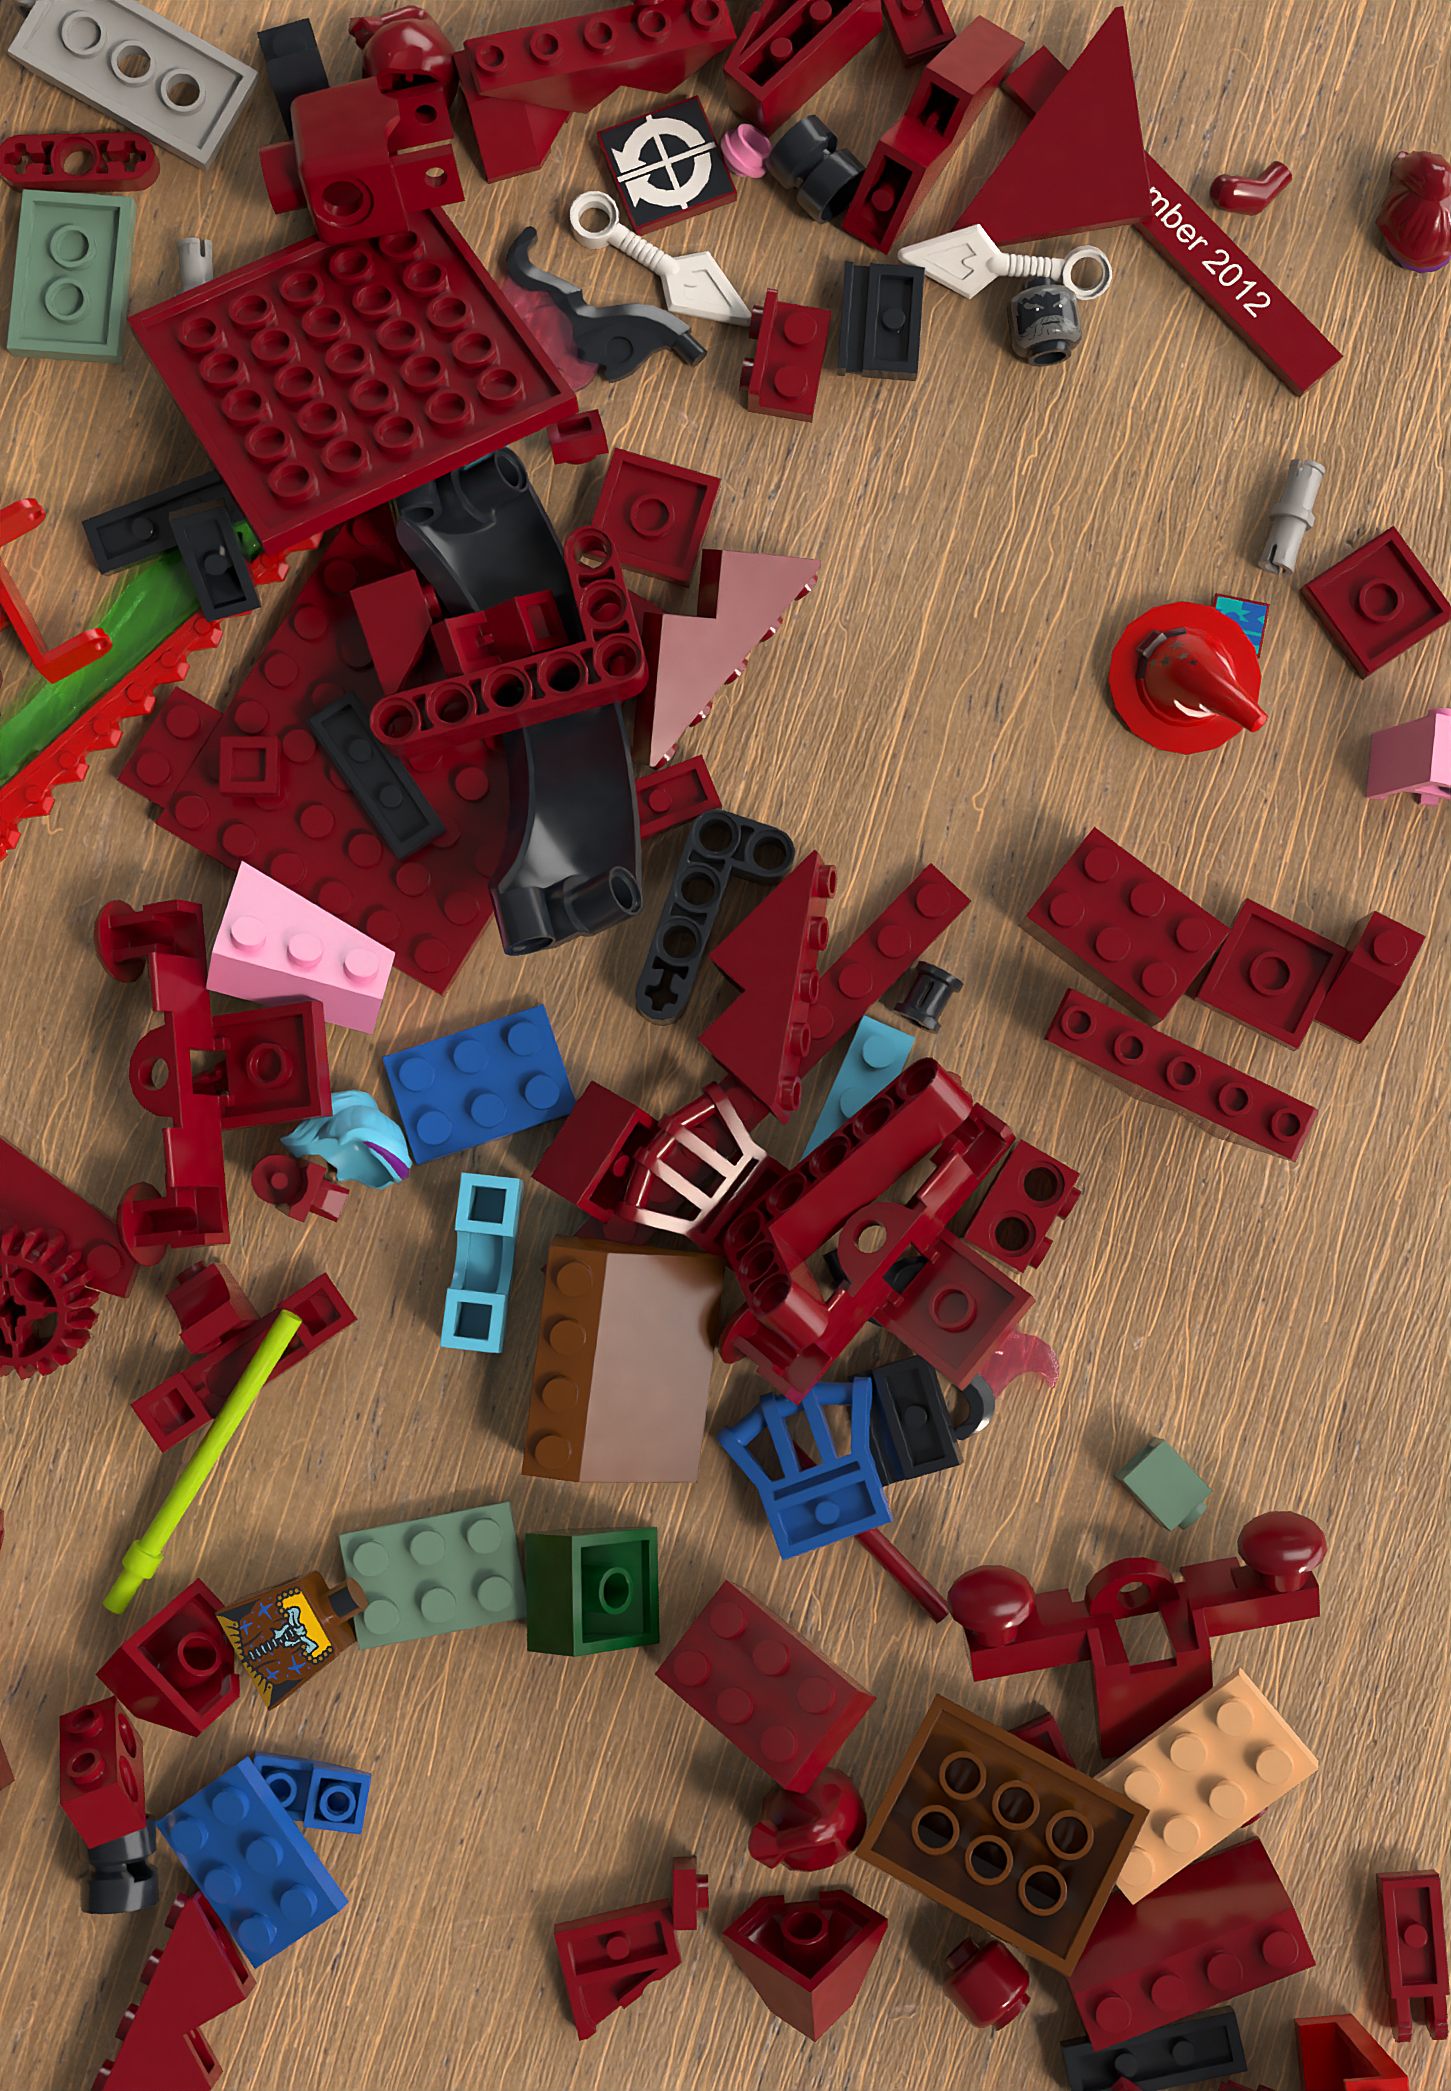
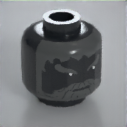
M1037 278L1026 282L1022 286L1023 291L1010 300L1006 309L1013 351L1018 356L1028 359V363L1032 366H1050L1064 362L1071 357V350L1076 348L1082 340L1076 294L1066 286L1055 285V280L1052 278Z

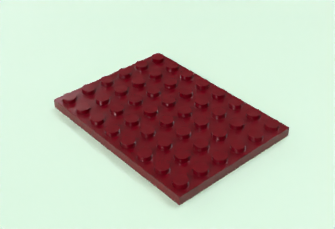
M387 501L345 521L155 824L237 874L241 862H245L395 952L392 967L440 996L445 997L495 916L487 884L496 870L504 848L510 806L509 777L502 735H494L415 758L400 759L448 831L400 862L306 721V719L352 689L369 714H371L372 708L376 703L385 698L349 591L412 569L415 570L421 586L430 584L400 545ZM579 561V564H578V565H580L581 567H584V568H587V569H590V568H591L590 566L586 565L585 563ZM628 589L642 641L644 612L670 613ZM436 591L435 594L443 616L434 618V624L453 618ZM613 603L603 604L594 611L592 618L599 622H609L619 615L621 607ZM436 643L412 689L448 679ZM619 656L613 659L609 664L611 674L613 676H624L630 673L636 661L627 656ZM628 699L619 701L621 710ZM460 701L448 705L442 716L443 721L452 723L463 719L467 714L469 704ZM399 717L395 719L389 726L388 737L400 738L406 735L412 728L413 718ZM220 736L278 737L280 739V797H223L219 793Z

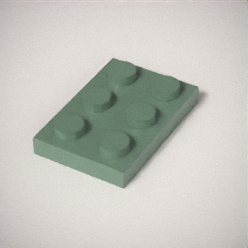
M23 189L7 338V350L13 357L122 364L137 205L133 197Z
M511 1500L345 1532L339 1535L346 1579L353 1578L358 1582L366 1595L368 1603L367 1609L353 1616L359 1650L527 1617L526 1581Z

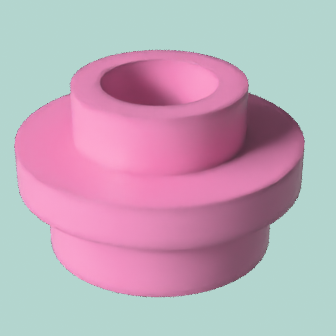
M741 124L737 129L727 131L721 139V148L727 166L734 173L742 177H762L768 171L766 169V161L773 149L768 138L760 130L749 124Z

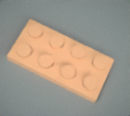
M1238 1668L1093 1777L1096 1781L1150 1810L1115 1883L1133 1905L1318 1770L1319 1761L1241 1668Z

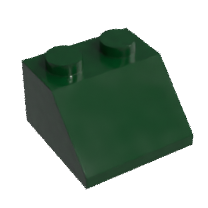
M657 1527L568 1528L525 1533L527 1651L577 1657L660 1644Z

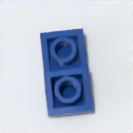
M255 1750L253 1764L292 1820L302 1821L303 1827L353 1834L362 1833L371 1773L312 1759Z

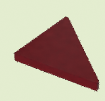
M1123 6L1114 8L950 232L980 224L997 247L1153 220L1154 213Z

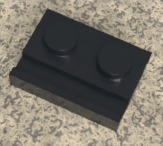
M845 261L837 376H845V373L861 374V377L916 381L925 267L870 263V266L853 265L854 262Z
M919 1355L858 1372L847 1377L849 1382H853L855 1377L871 1378L872 1404L870 1410L869 1449L875 1461V1467L882 1487L959 1466L964 1462L935 1368Z

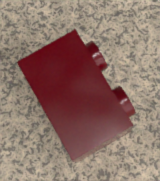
M591 1080L581 1098L574 1104L571 1114L552 1144L543 1153L541 1161L531 1175V1178L604 1224H607L615 1211L617 1201L622 1200L626 1194L635 1159L632 1156L640 1146L646 1148L660 1128L656 1125L658 1121L638 1106Z

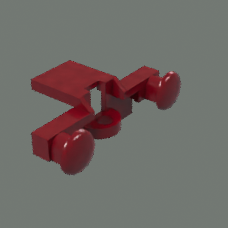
M174 899L143 905V911L135 912L128 903L122 900L110 901L100 909L94 921L93 941L97 958L106 973L121 983L136 982L143 974L147 961L152 1011L164 1013L165 1025L150 1030L137 1043L130 1058L129 1080L133 1095L144 1109L156 1116L173 1118V1128H162L166 1170V1197H162L152 1184L144 1181L129 1186L122 1195L117 1206L116 1217L119 1241L128 1257L136 1264L151 1267L158 1264L164 1257L168 1244H170L171 1249L231 1244L221 1132L333 1116L323 1002L307 1001L211 1016L209 990L206 989L208 971L202 904ZM190 1050L212 1053L225 1052L229 1094H193ZM162 1058L167 1064L169 1073L165 1085L158 1089L152 1080V1069L155 1063Z
M947 1071L960 1085H962L961 1076L951 1071ZM976 1102L964 1122L941 1141L942 1145L929 1159L934 1165L935 1170L905 1206L897 1202L879 1201L862 1207L847 1220L839 1235L837 1254L841 1268L852 1281V1284L844 1279L825 1302L830 1317L826 1329L816 1342L803 1349H793L755 1317L750 1311L747 1301H745L733 1313L722 1329L718 1341V1353L722 1361L732 1364L748 1356L759 1366L756 1372L798 1406L871 1317L963 1391L1036 1302L1029 1292L945 1228V1225L1016 1140L1009 1126ZM872 1226L884 1227L887 1233L884 1245L878 1251L872 1253L860 1251L858 1244L862 1232ZM911 1243L917 1252L926 1258L928 1262L903 1293L899 1295L882 1277Z
M1269 1511L1254 1517L1243 1526L1237 1540L1238 1554L1244 1560L1246 1566H1240L1236 1556L1180 1567V1573L1183 1582L1174 1583L1170 1570L1159 1561L1145 1557L1124 1558L1108 1564L1095 1573L1086 1586L1084 1600L1072 1602L1068 1588L1035 1594L1027 1578L1016 1570L1002 1565H981L964 1572L953 1582L947 1595V1609L953 1620L962 1625L965 1651L974 1682L1090 1660L1097 1743L1102 1759H1108L1124 1755L1213 1688L1210 1637L1320 1617L1319 1585L1312 1570L1323 1561L1328 1550L1324 1532L1311 1519L1291 1511ZM1132 1582L1142 1583L1135 1590L1129 1592L1120 1591L1122 1587ZM1158 1612L1170 1643L1172 1658L1130 1666L1115 1620Z

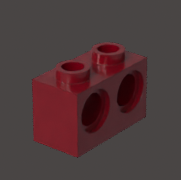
M1022 1139L1014 1142L959 1239L1016 1274H1023L1027 1266L1036 1270L1053 1242L1052 1239L1045 1236L1056 1216L1062 1220L1068 1217L1081 1194V1191L1074 1187L1080 1173ZM1030 1170L1043 1171L1051 1180V1193L1043 1202L1031 1199L1024 1190V1179ZM1004 1218L1017 1221L1024 1232L1022 1244L1014 1251H1007L1000 1247L995 1238V1229Z
M114 1695L96 1703L82 1706L77 1710L59 1716L60 1805L88 1848H94L146 1828L143 1740L116 1696Z

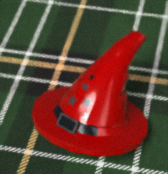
M1179 601L1152 607L1127 625L1112 650L1107 681L1114 709L1133 735L1157 750L1190 755L1217 749L1240 733L1243 728L1252 733L1258 731L1268 718V715L1258 705L1262 675L1255 647L1237 622L1212 606Z

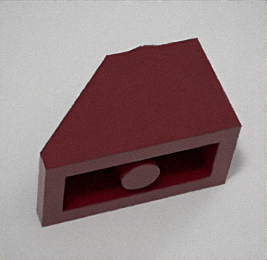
M414 569L349 591L385 697L412 689L435 644L430 626L434 625V618L443 616L432 584L421 586Z
M1373 911L1359 919L1344 947L1348 951L1313 1021L1357 1044H1361L1401 988L1426 936L1377 911Z

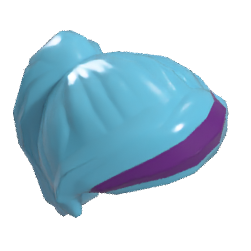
M356 1089L331 1093L332 1117L303 1120L293 1132L280 1138L282 1146L296 1158H300L303 1155L317 1154L337 1168V1181H358L373 1189L383 1190L393 1183L399 1184L404 1179L409 1178V1169L413 1164L408 1156L407 1144L400 1127L379 1111L376 1101L370 1094Z

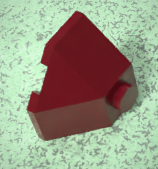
M465 50L454 52L453 57L459 76L460 89L488 184L541 170L551 153L553 141L564 122L568 123L574 112L478 95Z
M197 1578L126 1640L95 1675L134 1717L197 1738L240 1697L239 1674H235L234 1647L215 1615V1612L224 1608L225 1605L200 1578Z
M844 1890L819 1892V1900L785 1903L784 1895L764 1896L754 1902L722 1932V1940L769 2011L816 2042L853 2005L888 1928V1918Z

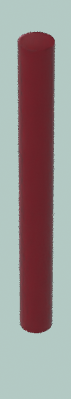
M792 1440L802 1471L818 1466ZM878 1528L854 1536L936 1624L949 1614L947 1601Z

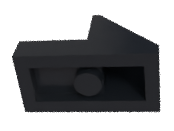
M309 18L257 32L266 62L265 66L289 140L293 139L290 106L294 98L330 88Z
M222 497L169 512V523L207 622L261 608V600L245 538L242 532L236 531L225 498Z

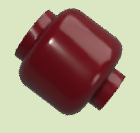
M969 1936L955 1947L944 1960L951 1969L945 1976L943 1991L975 2028H985L992 2025L996 2031H999L1009 2024L1027 2006L1031 1999L1026 1993L1030 1984L1028 1971L998 1938H986L977 1944Z

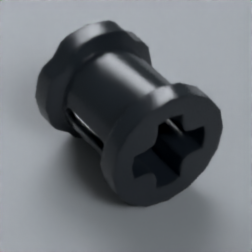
M919 961L915 968L918 976L904 1002L895 1005L893 1012L908 1023L926 1032L937 1034L941 1027L938 1019L952 993H959L964 984L947 971L928 962Z

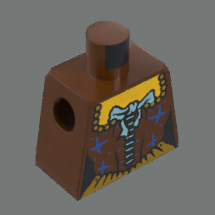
M313 1570L242 1596L215 1612V1615L270 1711L297 1692L356 1641L355 1634L347 1620L367 1609L368 1603L363 1589L353 1578H348L329 1589L322 1575L317 1570Z

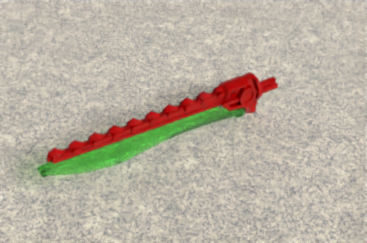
M246 523L236 527V531L243 533L251 560L262 550V547ZM323 532L269 557L263 552L251 563L256 585L284 582L290 569L286 557L292 552L317 549ZM180 549L168 553L130 582L101 623L96 627L102 628L105 634L109 635L113 643L110 651L103 657L54 684L48 682L29 704L0 729V786L200 606ZM201 608L0 790V863L8 856L6 850L16 849L22 835L19 832L18 824L23 819L50 815L56 801L53 798L52 790L57 785L84 781L90 767L87 765L85 757L90 752L118 747L123 732L120 731L119 723L124 718L150 715L157 701L153 690L161 684L184 681L190 669V664H187L186 657L191 652L218 648L224 634L221 631L220 623L225 618L207 622ZM253 610L246 611V612L239 613V614L232 615V616L225 617V618H232V617H238V616L251 615V613H252Z

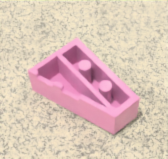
M1431 709L1426 717L1372 733L1366 798L1384 800L1388 795L1399 792L1419 793L1418 804L1437 806L1439 798L1451 800V709Z
M242 861L212 950L206 989L270 1007L307 1001L323 1002L325 1022L373 1034L395 952Z

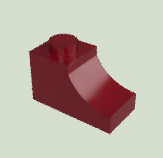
M204 1260L195 1263L175 1277L174 1280L179 1287L165 1295L180 1322L181 1333L179 1336L191 1354L210 1353L261 1319L225 1263H212L207 1266Z

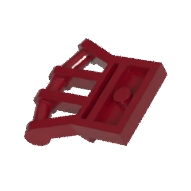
M712 1081L701 1088L703 1093L701 1096L671 1115L664 1113L656 1124L660 1128L646 1148L640 1146L634 1153L632 1158L635 1159L626 1194L624 1200L617 1201L614 1215L637 1223L684 1234L709 1254L727 1256L723 1240L730 1224L790 1170L752 1141L725 1092L716 1081ZM713 1114H716L737 1151L728 1161L689 1130ZM678 1142L719 1173L705 1194L664 1163ZM655 1175L695 1205V1208L688 1217L646 1207ZM727 1256L725 1266L734 1272Z

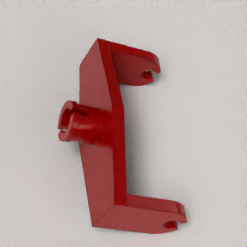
M35 498L16 501L0 510V547L35 529L44 521L46 513L42 505H39ZM0 557V631L13 625L34 666L51 684L98 660L110 651L113 643L109 635L105 634L102 628L82 632L48 651L32 614Z

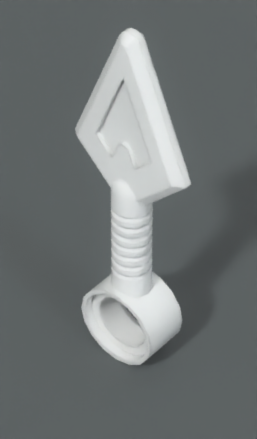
M589 191L581 194L573 202L570 209V226L574 239L580 245L589 249H601L611 244L622 252H626L628 256H632L634 260H638L640 264L647 268L649 267L651 271H655L661 277L668 312L744 327L750 326L751 312L708 251L674 258L664 254L663 251L655 246L653 247L651 243H647L645 239H641L640 236L632 231L630 232L628 228L620 224L615 201L600 191ZM589 208H599L609 215L610 223L603 231L591 233L581 227L579 223L581 214Z
M980 224L909 245L898 251V259L908 266L925 267L926 276L968 299L975 296L998 276H1021L1022 278L1029 277L1030 279L1052 278L1055 281L1063 282L1066 287L1075 292L1076 298L1081 300L1095 299L1102 295L1109 287L1112 279V267L1106 255L1099 248L1090 245L1079 246L1071 250L1064 259L1009 255L1008 253L1000 252ZM1084 257L1094 258L1102 266L1100 280L1090 288L1078 287L1071 280L1070 272L1072 266L1077 260Z

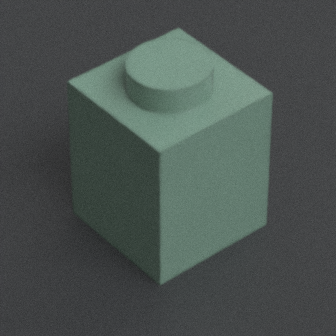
M1157 1437L1151 1439L1114 1475L1161 1527L1172 1531L1177 1525L1184 1530L1198 1520L1207 1509V1505L1203 1500L1213 1492L1164 1439Z

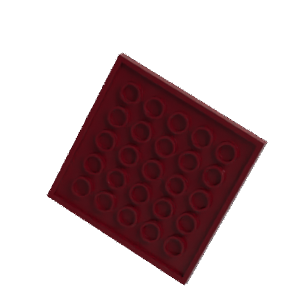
M441 206L407 213L410 232L334 245H327L321 242L317 234L312 235L126 318L134 338L267 557L579 412L577 396Z

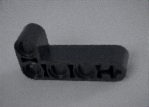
M718 809L705 811L695 819L636 988L635 997L639 1012L646 1021L653 1025L667 1026L674 1024L683 1016L731 876L762 886H774L780 884L791 873L795 848L793 841L787 833L776 827ZM719 827L729 833L732 841L722 851H709L700 843L702 833L708 828ZM768 844L780 848L785 857L783 864L772 870L763 869L758 866L754 861L753 854L760 846ZM700 879L708 882L714 890L712 898L701 905H693L687 902L682 896V890L689 881ZM679 931L688 933L696 942L693 953L681 959L668 955L664 950V942L667 937ZM656 964H660L665 969L674 973L670 992L671 997L677 1000L675 1005L665 1004L662 1011L653 1010V1001L647 996L649 991L658 993L665 978L664 970L655 969ZM675 973H687L686 979L683 980Z

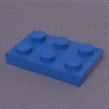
M544 1004L382 1057L418 1166L568 1117L576 1103Z
M248 1756L156 1822V1826L255 1969L340 1912L349 1902Z

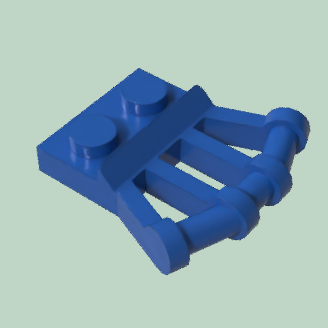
M855 1377L853 1382H817L798 1406L783 1394L777 1396L775 1391L761 1395L760 1402L732 1428L725 1425L715 1435L723 1448L758 1488L782 1561L894 1522L875 1467V1461L869 1450L870 1410L872 1404V1382L870 1377ZM823 1405L852 1406L851 1454L843 1457L839 1456ZM805 1410L823 1464L802 1471L785 1418ZM767 1426L786 1477L777 1481L773 1480L746 1446Z

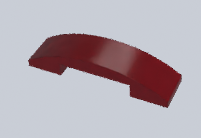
M326 1272L279 1303L276 1309L183 1372H177L130 1404L162 1453L215 1420L282 1309L301 1318L302 1323L262 1388L358 1321Z

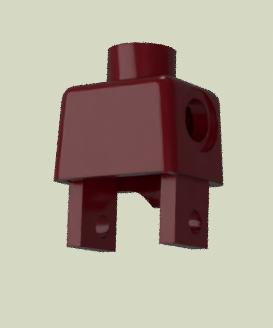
M372 76L300 95L294 98L290 106L293 139L259 147L262 173L275 214L308 208L318 238L327 245L410 232L407 213L465 201L451 143L399 155L397 151L454 138L441 81L382 94L377 76ZM422 105H430L434 108L429 114H419L416 112V109ZM432 168L444 170V173L437 177H431L426 174Z

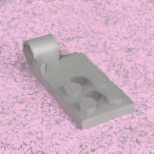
M17 0L15 2L16 10L26 20L7 51L10 57L17 60L30 72L207 173L259 82L258 71L135 0ZM138 54L145 57L150 62L148 72L138 78L124 75L119 70V65L128 55ZM182 82L194 85L200 92L198 99L189 106L174 104L168 98V93L174 85Z

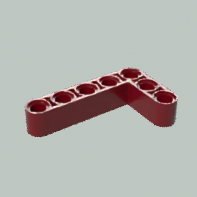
M593 525L582 526L568 536L564 545V558L587 641L399 692L379 700L372 708L369 719L370 728L383 748L392 756L400 759L415 758L618 702L639 694L648 682L649 667L620 560L610 534L600 527ZM598 550L606 554L604 562L596 568L587 569L578 565L581 557L590 551ZM613 603L621 607L619 615L609 622H599L592 618L594 611L603 604ZM619 656L631 657L636 661L631 672L624 676H613L607 672L610 662ZM572 671L580 675L578 684L569 691L559 692L552 688L554 679L563 672ZM513 686L524 689L523 698L518 704L512 707H502L497 704L499 694L504 689ZM460 701L469 704L467 714L463 719L452 723L443 721L442 716L448 705ZM399 717L413 718L412 728L406 735L400 738L388 737L389 726L395 719Z
M925 1057L907 1067L730 1224L723 1240L724 1249L750 1311L793 1349H803L816 1342L826 1329L830 1317L828 1307L805 1260L842 1229L852 1215L862 1207L873 1202L958 1128L972 1110V1095L935 1059Z

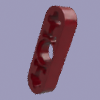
M134 132L15 135L7 138L0 145V174L8 186L19 193H23V189L68 193L142 191L152 186L160 174V162L152 144L146 137ZM84 151L92 155V165L84 174L71 175L64 171L65 161L72 153ZM103 152H107L112 161L106 162L109 169L108 173H106V164L102 156ZM137 152L142 161L136 163L135 171L129 172L123 163L129 162L130 154ZM29 155L33 163L26 166V173L18 174L14 166L21 164L22 156ZM45 165H52L54 174H50Z

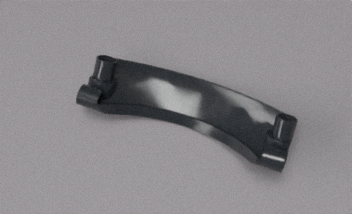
M505 446L477 459L468 466H462L388 501L400 545L428 582L432 584L453 618L484 611L514 597L551 589L569 640V644L562 647L587 641L566 566L563 546L528 478L524 464L513 450ZM608 665L607 672L612 675ZM572 671L563 672L554 679L552 688L559 692L569 691L578 684L580 675ZM517 686L504 689L499 694L497 704L502 707H512L518 704L523 698L524 689ZM619 701L502 733L509 777L510 806L508 829L501 857L487 887L504 953L510 956H519L540 950L557 948L580 936L590 937L597 935L638 915L643 908L640 821L631 754Z

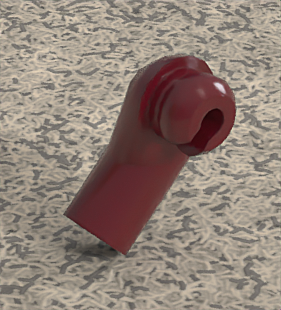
M1273 161L1256 179L1238 175H1219L1211 183L1209 195L1212 202L1218 204L1224 211L1255 216L1261 213L1288 186L1293 178L1290 170L1283 163Z

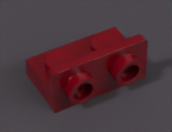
M767 288L764 306L754 305L751 316L749 339L758 340L755 358L744 357L739 391L748 392V412L812 423L832 310L779 302L778 290Z

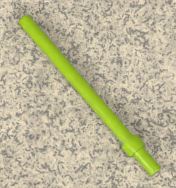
M282 1309L141 1540H134L121 1560L124 1568L103 1601L104 1607L109 1611L119 1615L123 1614L144 1578L151 1579L164 1558L161 1550L302 1323L301 1318L294 1313Z

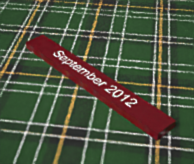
M1043 45L1004 79L1002 90L1032 120L1068 70ZM1145 151L1154 215L1152 221L1132 225L1300 399L1339 364L1343 355Z

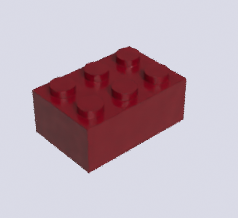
M1093 827L1018 925V927L1151 1028L1164 1020L1231 932V929L1096 827Z
M725 1580L655 1672V1675L784 1789L806 1794L877 1699L750 1591L728 1580Z

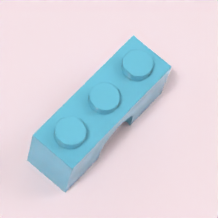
M464 1172L461 1174L455 1230L457 1231L456 1261L450 1288H447L440 1347L491 1353L504 1352L525 1183L520 1179Z

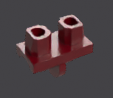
M281 1154L266 1155L257 1161L250 1177L252 1189L257 1197L267 1203L276 1204L275 1208L303 1223L308 1212L337 1222L350 1191L339 1184L324 1179L325 1167L302 1157L296 1158L294 1161L288 1156Z

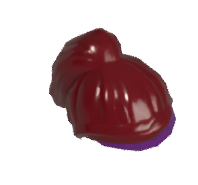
M1401 151L1391 163L1390 180L1393 187L1382 203V210L1375 223L1381 231L1386 247L1403 267L1418 273L1435 272L1447 265L1451 259V165L1439 154H1433L1428 151H1412L1411 153Z

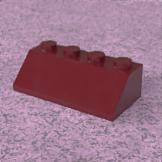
M1256 1836L1192 1861L1134 1905L1121 1890L1110 1893L1071 1977L1064 1976L1084 2032L1093 2050L1097 2052L1316 1966V1962L1295 1908L1260 1838Z

